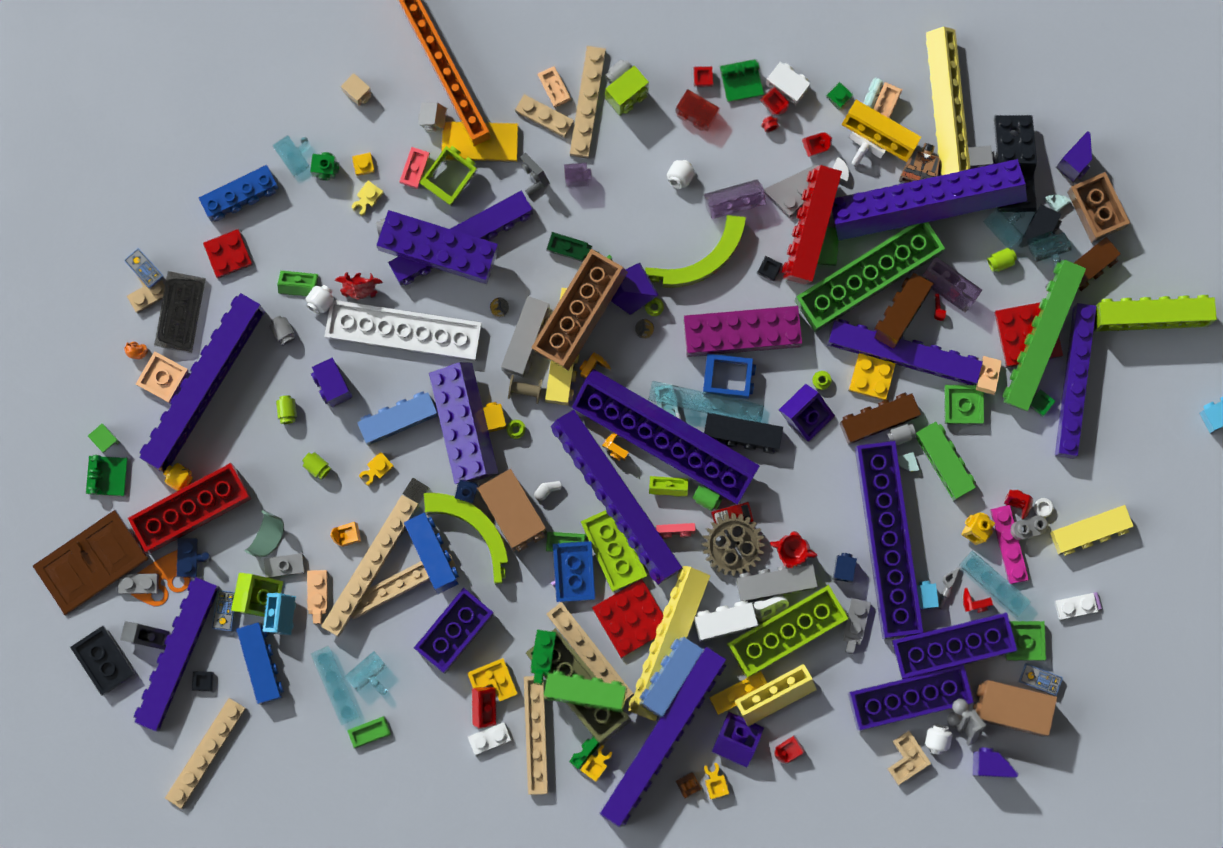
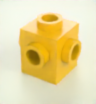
M981 512L970 515L965 521L966 526L961 535L975 545L984 543L992 535V528L995 522L987 514Z

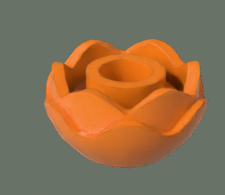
M127 342L124 347L126 355L132 359H142L148 353L145 344L139 345L137 342L129 344Z

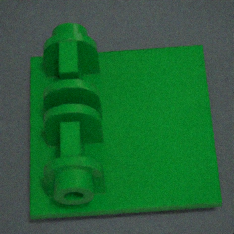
M756 59L719 66L727 102L764 95L759 74V63Z
M101 455L89 456L86 494L124 496L127 458L102 457Z

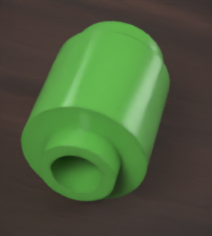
M700 485L692 498L697 504L710 511L714 508L718 509L722 501L719 498L720 494L706 486L702 487Z

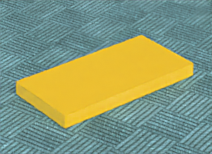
M445 122L444 130H442V151L446 146L448 148L453 146L461 152L459 156L463 159L468 157L473 161L517 162L518 123H485L491 139L474 147L461 122ZM448 154L447 157H446L444 160H456V159L453 158L451 155Z

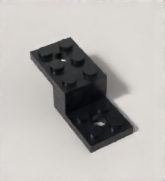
M995 115L996 159L994 164L1018 159L1026 184L1027 201L997 207L998 212H1036L1034 173L1037 157L1033 115ZM1010 131H1017L1019 135L1013 136L1010 134Z

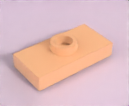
M555 66L538 73V77L554 108L571 101Z
M885 82L874 110L890 118L903 89Z
M983 356L976 390L995 395L1002 361Z

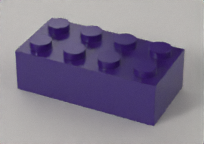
M463 587L415 645L414 649L445 674L492 618L494 612Z

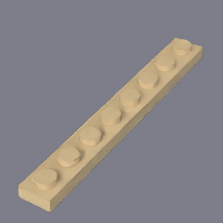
M401 495L321 626L323 629L337 637L341 635L406 528L404 522L412 519L418 509V503Z

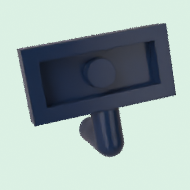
M178 538L177 577L195 578L197 577V562H209L211 557L207 552L198 554L197 538Z

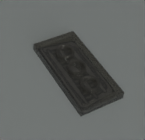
M167 272L154 346L192 353L206 278Z

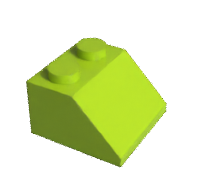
M239 572L231 611L265 617L267 594L281 593L283 581Z

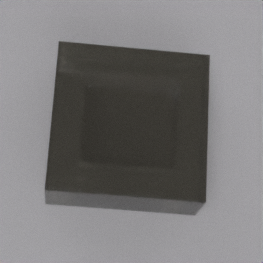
M412 478L402 494L420 504L424 498V493H427L429 487Z

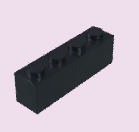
M707 413L704 429L705 434L717 441L726 442L725 445L737 447L738 444L743 445L744 449L747 450L760 448L763 449V452L769 454L779 451L783 432L782 426Z

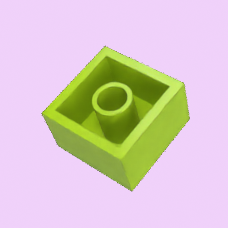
M634 65L605 88V99L619 116L623 113L627 114L633 109V105L636 102H642L647 98L649 81Z

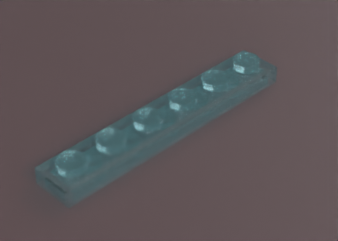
M652 381L648 398L649 401L760 423L764 405Z

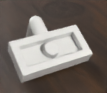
M852 132L849 137L861 145L852 160L854 166L859 165L867 150L880 159L886 152L883 148L855 132Z

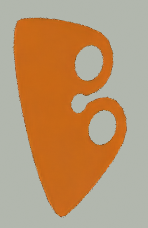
M177 550L161 557L137 573L159 574L158 589L163 591L164 596L162 600L154 601L151 594L131 595L149 605L160 606L168 598L166 587L161 585L162 579L167 580V585L173 592H182L187 589L190 578H184L185 582L181 588H176L172 584L173 578L177 576Z

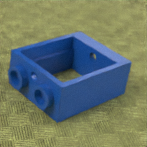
M707 354L703 394L748 399L749 394L753 395L754 383H751V375L755 376L756 364H753V359ZM714 361L747 365L745 390L712 388Z

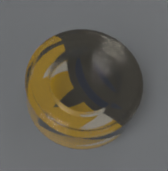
M495 298L490 304V311L495 317H504L509 311V304L503 298Z
M641 319L635 326V332L638 337L647 339L653 335L654 325L648 319Z

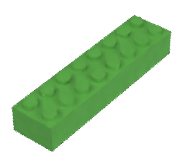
M928 222L908 226L796 296L795 303L814 332H817L943 253L945 247Z

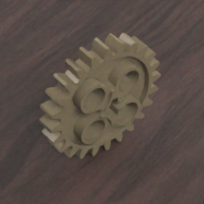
M735 513L731 514V518L724 514V520L717 517L718 523L710 522L713 528H706L709 535H703L707 542L702 543V545L707 547V549L702 552L709 554L705 560H712L710 566L715 567L718 565L716 571L720 572L723 569L724 575H727L729 571L732 576H735L736 571L739 574H743L742 569L750 572V565L756 567L754 560L761 561L757 555L764 554L762 550H759L760 547L765 546L764 543L759 541L764 538L763 535H758L761 529H754L756 522L749 524L750 518L747 517L743 520L742 514L738 518H736ZM736 526L741 528L739 536H734L732 533L733 528ZM725 529H727L730 538L733 541L737 542L735 546L742 556L741 560L739 559L735 549L729 547L731 545V542L724 533ZM718 536H723L725 539L722 546L716 545V538ZM745 543H749L751 546L748 553L742 552V546ZM733 553V561L727 563L725 560L726 554Z

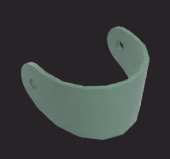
M265 510L261 511L264 517L254 541L245 549L246 553L255 557H266L271 554L279 545L284 533L283 520Z

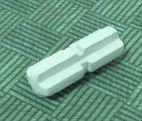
M873 79L868 90L870 93H867L863 104L872 109L877 100L876 95H879L883 85L881 79Z

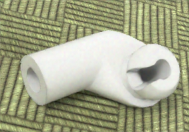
M561 482L542 483L534 493L535 499L539 501L545 500L552 491L561 490Z

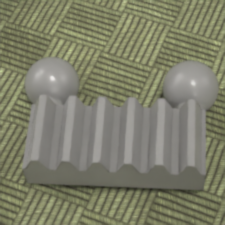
M957 699L953 703L954 712L948 715L947 722L951 727H956L958 733L964 731L969 738L966 744L970 746L980 739L986 725L975 710L968 711V703L965 700Z

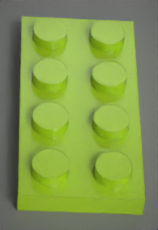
M606 510L580 521L588 540L592 541V549L612 592L647 577L637 553L629 546L626 537L618 530L616 522L607 514Z

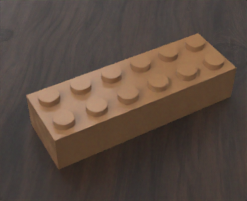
M591 249L531 348L569 371L628 272L625 268Z

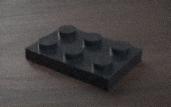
M103 625L70 647L101 696H104L135 675V672Z

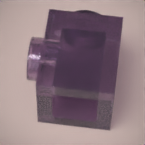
M587 163L564 164L566 187L588 186V180H592L591 168L587 169Z

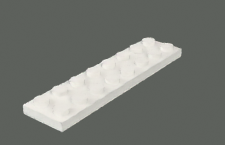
M334 300L329 308L325 338L476 361L482 323Z

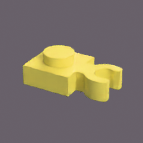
M368 180L357 194L360 200L352 204V209L355 210L357 206H361L360 215L363 216L367 211V205L373 208L384 192Z

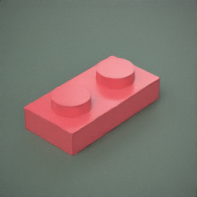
M411 147L399 181L400 184L418 189L430 156L429 152Z
M695 523L656 525V530L662 539L672 538V535H680L682 538L691 537V534H695Z

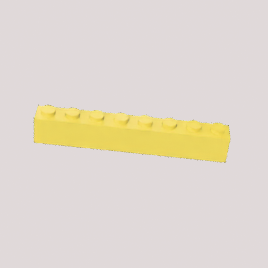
M941 27L926 32V44L928 47V63L930 66L936 137L940 158V174L945 175L969 170L970 162L956 30Z
M682 566V569L679 570L677 574L678 580L675 587L671 590L670 601L663 612L664 617L657 627L655 641L651 644L650 654L643 664L641 678L638 679L634 696L629 701V712L656 722L657 715L639 704L641 701L640 695L645 688L649 689L652 684L650 682L651 677L655 672L660 671L662 667L660 663L666 655H670L672 651L670 647L675 639L679 640L681 637L687 639L709 581V574L688 566Z

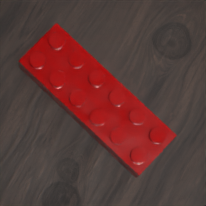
M819 165L812 169V171H809L806 180L809 184L807 189H804L801 199L804 201L803 206L799 208L797 213L799 221L792 231L793 243L789 244L787 250L789 258L782 268V273H784L783 279L804 285L813 282L842 171Z
M229 463L128 517V520L144 551L151 554L248 502L252 498L235 466Z

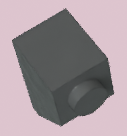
M125 621L120 640L165 650L166 645L164 643L170 631Z

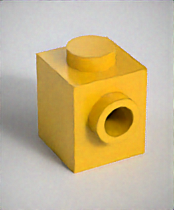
M497 402L486 404L483 410L489 433L507 429L501 404H497Z

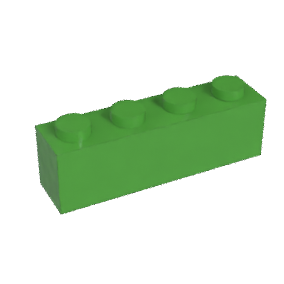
M934 422L916 432V440L952 500L955 501L974 490L976 482L973 476L967 474L964 469L966 465L961 457L958 458L955 454L956 448L952 441L946 439V431L943 426Z
M553 671V674L548 673L544 698L546 700L623 713L627 688L623 686L622 682L611 681L610 684L604 683V680L600 678L587 680L582 675L573 674L572 677L565 676L563 672Z

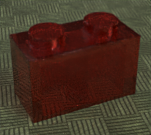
M687 89L676 106L675 113H677V117L681 120L692 122L693 126L698 130L702 131L704 129L708 131L719 114L720 108Z

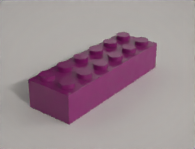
M798 306L684 315L683 318L687 357L799 348L802 345Z

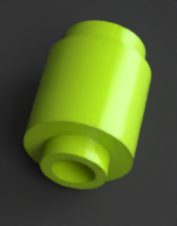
M1009 248L991 254V257L987 258L992 272H1000L1012 267L1017 260L1016 253Z
M290 395L280 396V400L276 401L277 416L280 424L295 423V418H297L295 399L291 398Z
M309 452L302 460L304 462L302 467L315 478L322 480L331 470V467L328 466L329 463L316 452L312 454Z

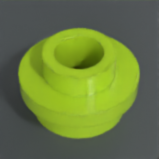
M654 298L645 305V310L650 316H659L664 310V304L661 299ZM656 304L658 309L652 310L651 305Z
M818 371L814 374L812 383L815 388L825 390L831 385V376L826 371ZM824 377L826 381L825 383H820L818 379Z
M512 420L508 423L506 430L511 438L519 439L524 436L526 428L522 421ZM515 426L520 428L518 433L513 432Z

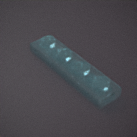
M973 550L959 564L963 570L1017 617L1031 603L1029 599Z
M327 646L311 653L340 724L344 725L360 718L330 647Z

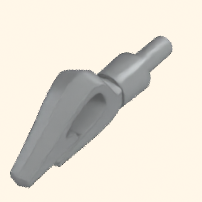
M960 567L943 577L945 588L941 593L942 598L937 608L942 609L946 599H949ZM949 575H952V579L949 582H947L946 578Z

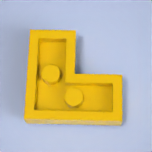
M504 658L467 672L473 688L486 687L493 684L500 702L518 695Z

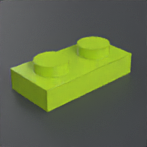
M650 476L649 494L687 496L688 478Z

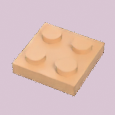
M154 351L136 385L170 403L189 370Z

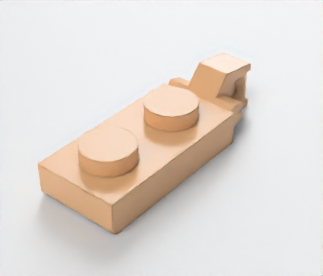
M327 570L307 571L308 614H313V624H322V614H326V609H328Z

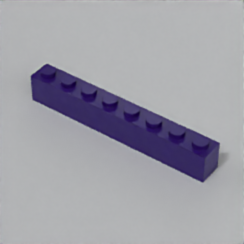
M521 190L450 229L480 239L492 240L502 230L508 231L515 226V223L529 220L533 214V209ZM396 257L388 262L400 286L412 283L414 278L419 275L425 276L429 274L432 267L400 257Z
M1077 303L1073 307L1055 456L1074 459L1078 456L1096 313L1095 305Z
M843 319L833 323L827 346L886 360L899 366L967 385H976L978 382L983 361H979V358L976 356H961L958 351H943L941 347L936 345L929 347L923 345V342L918 340H912V342L904 340L905 337L903 336L895 349L875 339L877 331L868 330L867 326L860 324L853 326L849 324V321Z
M197 577L189 583L187 589L189 594L181 602L180 609L182 610L179 617L176 616L173 621L172 627L174 629L172 634H168L164 645H166L164 653L161 652L158 656V667L150 675L149 681L151 683L149 688L145 689L141 699L143 702L141 707H137L134 713V718H136L134 723L154 731H160L217 596L219 586Z

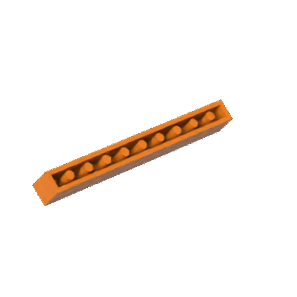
M398 0L473 146L475 147L491 139L486 124L421 1Z

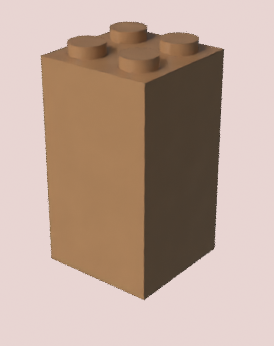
M511 469L477 488L513 552L516 550L521 552L528 548V543L533 540L536 543L545 538L546 528Z
M990 680L983 681L981 685H978L976 696H979L978 703L974 704L973 710L977 712L983 722L1042 737L1049 736L1057 697Z

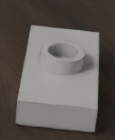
M302 553L264 558L265 576L267 578L305 573Z

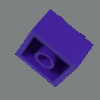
M333 357L312 367L313 373H311V376L317 387L321 386L322 390H319V393L325 404L329 403L331 407H334L353 398Z

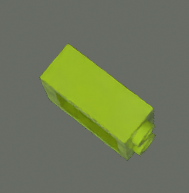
M446 146L422 178L420 184L452 206L478 169L475 167L476 163L468 157L463 159L459 156L461 152L455 147L451 146V148H448ZM448 154L470 169L452 196L429 181Z

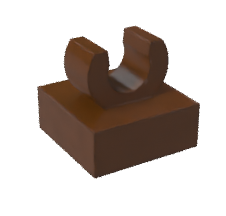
M693 772L675 781L684 799L701 790Z

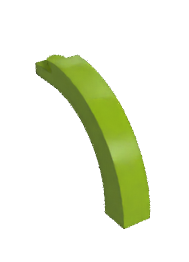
M727 215L725 229L717 246L705 258L693 265L679 269L645 267V272L650 281L659 282V280H663L662 288H678L693 285L711 277L729 261L736 251L743 234L746 217Z
M424 493L426 514H446L457 517L473 526L480 533L490 550L495 585L503 584L502 579H506L505 567L501 568V565L509 564L503 540L491 520L477 507L469 502L454 498L455 496L442 493Z

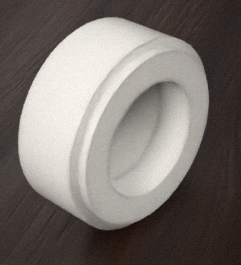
M1040 498L1034 503L1033 511L1036 516L1039 515L1046 518L1053 512V504L1049 499Z

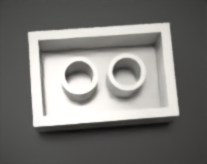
M747 600L735 603V607L728 608V605L718 607L716 612L709 613V610L699 612L697 617L694 618L699 642L757 627L758 624L752 603L747 604Z

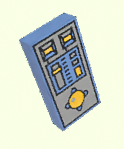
M139 248L124 260L149 289L164 278L162 273Z
M217 590L212 629L232 631L235 611H231L235 592Z
M1025 664L1019 682L1056 696L1063 677Z

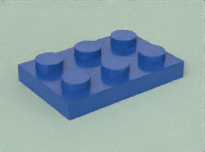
M592 541L553 543L556 602L595 600Z

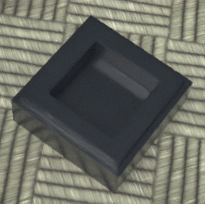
M765 256L757 274L774 282L782 263Z
M193 671L192 691L213 692V672Z

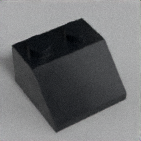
M1040 204L1019 246L1025 247L1046 240L1050 235L1054 236L1062 222L1059 220L1061 213Z

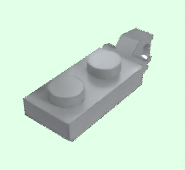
M851 599L847 616L849 619L846 620L843 633V641L847 642L845 652L853 654L856 644L861 645L871 605L870 602Z

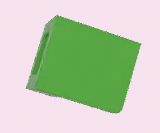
M103 423L88 435L102 452L108 450L114 443L117 445L120 443Z

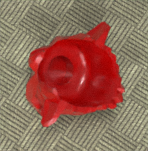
M348 272L344 276L335 278V281L342 283L343 288L340 289L342 295L345 297L350 296L356 300L366 298L367 296L371 298L376 297L378 292L375 286L376 284L383 283L380 279L374 278L372 273H370V279L360 277L361 273H356L353 278H350Z
M796 531L791 532L790 535H785L779 541L770 542L772 547L777 548L779 558L787 568H794V566L802 564L808 558L817 557V554L810 549L808 541L803 539Z

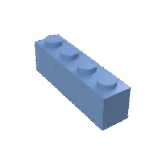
M419 392L411 400H400L396 403V406L390 409L389 407H384L378 410L376 415L371 416V414L361 417V421L357 423L366 444L369 446L437 417L438 414L429 393Z
M681 637L679 640L675 639L670 647L672 649L670 655H666L660 663L662 666L660 671L655 672L651 677L650 682L652 684L649 689L645 688L640 695L641 701L639 704L658 717L664 715L703 651L702 648L685 637Z

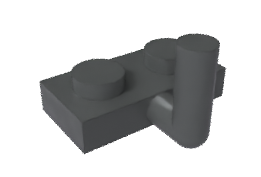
M527 153L520 156L523 162L521 165L526 174L531 173L530 176L535 182L525 190L526 194L531 196L540 188L549 185L550 182L544 171Z

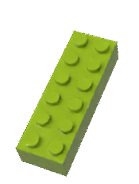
M1184 295L1178 296V299H1171L1170 296L1159 297V300H1151V297H1142L1136 301H1132V298H1122L1120 301L1102 299L1096 305L1094 332L1208 327L1217 320L1215 297L1198 295L1197 298H1190V296Z
M828 585L729 642L727 646L743 674L748 678L849 618Z

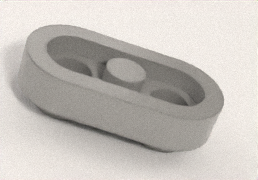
M1039 515L1014 522L1011 526V534L1016 540L1028 539L1044 534L1047 531L1048 524L1044 517Z

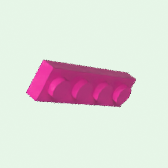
M1010 505L991 509L990 512L992 520L995 522L994 528L1009 585L1029 580L1019 540H1016L1011 534V526L1014 523Z

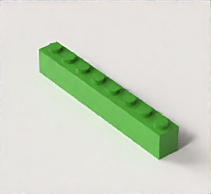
M1062 260L1056 264L1053 271L1055 273L1054 279L1049 281L1046 288L1048 294L1046 298L1041 300L1039 309H1041L1039 316H1035L1032 322V327H1034L1032 333L1028 334L1025 339L1024 352L1021 351L1018 356V367L1011 373L1010 380L1012 382L1004 390L1002 397L1005 399L1003 403L1023 411H1028L1086 268L1067 260Z

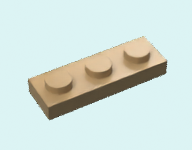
M525 94L515 109L516 113L564 138L574 122L573 119Z

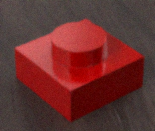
M712 66L694 67V87H713Z

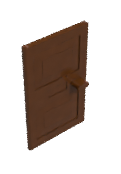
M113 510L34 564L33 568L62 610L63 615L66 616L149 558L118 512Z

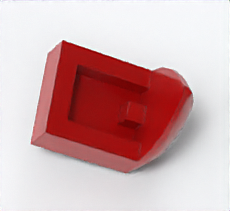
M773 87L760 99L771 114L775 116L786 113L789 108V101L784 98L776 87Z
M821 132L802 139L807 156L811 157L829 150L832 144V137L828 133Z
M1009 490L1004 504L1022 509L1021 519H1025L1032 509L1034 500L1032 496L1024 494L1020 490Z
M965 588L963 605L965 612L977 610V613L988 611V607L993 605L991 597L972 602L968 589Z
M792 736L775 748V758L785 764L790 763L805 753L796 736Z

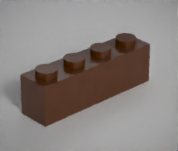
M1107 237L1074 262V264L1086 268L1078 287L1080 291H1083L1090 285L1088 283L1089 280L1092 278L1096 280L1103 275L1105 267L1111 268L1118 262L1117 258L1121 253Z
M914 272L910 279L906 277L901 286L903 290L901 293L897 291L892 300L894 302L893 306L887 307L883 314L885 316L884 320H879L874 330L877 332L874 338L895 349L930 293L933 283Z
M905 392L896 396L894 401L889 402V399L878 403L879 406L872 409L869 406L860 410L861 413L854 416L851 413L842 417L843 421L840 422V427L847 444L850 445L888 430L891 427L918 418L921 413L913 394L907 395Z

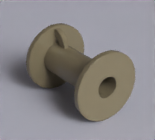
M512 375L508 399L511 398L512 393L537 397L536 404H539L543 380L540 379L539 386L514 382V375Z

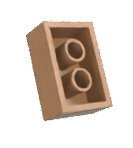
M1106 172L1078 183L1068 190L1067 193L1091 243L1120 231L1130 224Z

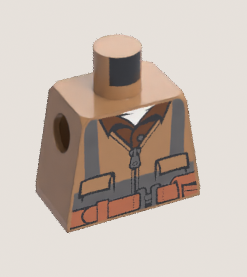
M924 143L922 151L914 150L901 173L899 181L908 183L936 177L940 158L932 155L935 146Z

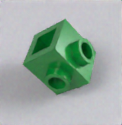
M329 152L312 154L310 169L312 177H318L319 180L329 181L330 178L335 179V174L339 173L340 167L336 157Z

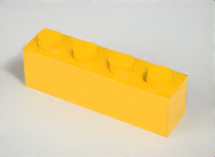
M855 100L841 124L905 162L909 160L921 139V136L858 100Z

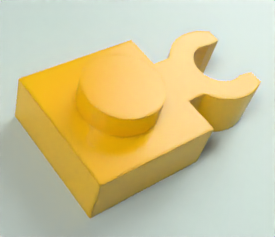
M380 452L367 464L370 469L362 471L359 477L363 478L365 475H368L370 479L366 482V485L369 486L373 483L375 476L381 479L394 465Z
M603 745L598 749V756L595 757L591 754L580 770L595 782L607 767L603 763L604 760L609 759L613 753L610 751L607 756H603L601 753L604 748Z
M714 763L715 770L713 772L708 771L707 765L704 766L705 773L710 777V779L705 780L710 799L729 794L724 775L718 776L717 774L719 771L717 763Z

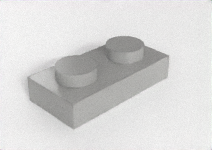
M126 574L118 580V593L158 594L159 574Z

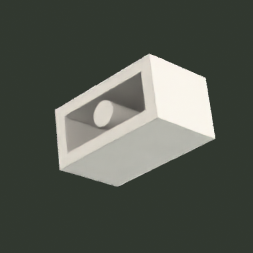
M779 62L767 78L766 85L771 89L776 87L785 99L796 106L810 87L809 80L804 75L795 73L789 64Z

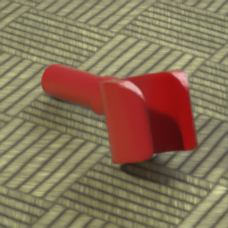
M935 294L936 309L934 318L944 321L946 310L940 309V296Z

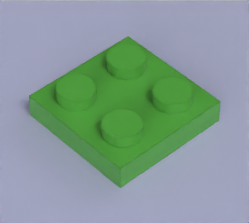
M945 385V424H984V392L977 391V385Z
M1010 621L1017 651L1006 654V661H1045V621Z

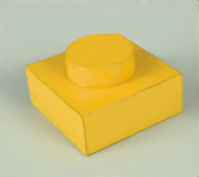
M371 153L352 156L356 176L375 172Z

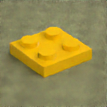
M859 353L848 391L886 400L896 363Z

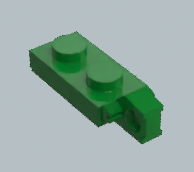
M537 629L530 667L531 673L535 674L533 683L536 685H542L544 675L548 676V673L551 672L556 632Z
M594 736L591 740L588 738L581 746L583 750L579 753H574L569 762L577 769H580L599 747L600 744Z

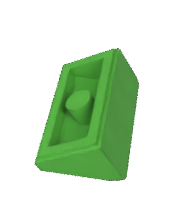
M281 270L277 284L278 293L308 296L313 287L317 286L318 274Z

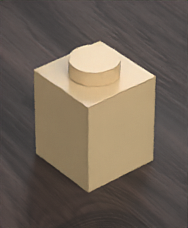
M354 73L341 85L342 91L358 106L362 103L365 104L371 98L370 94L372 92L370 87Z

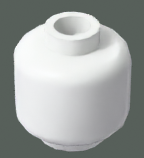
M675 161L667 173L669 184L678 189L687 187L694 177L695 171L689 161Z
M325 285L313 287L306 297V306L316 314L327 312L334 301V297L331 294L332 290Z
M934 724L927 731L925 745L931 749V753L941 755L942 752L950 749L953 734L949 731V727Z

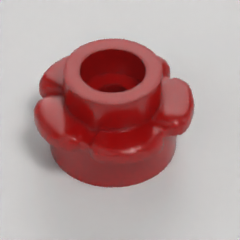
M773 116L763 119L761 127L765 132H772L779 127L777 122L779 120L778 118H773Z

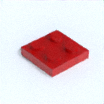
M239 229L203 242L217 279L253 265Z

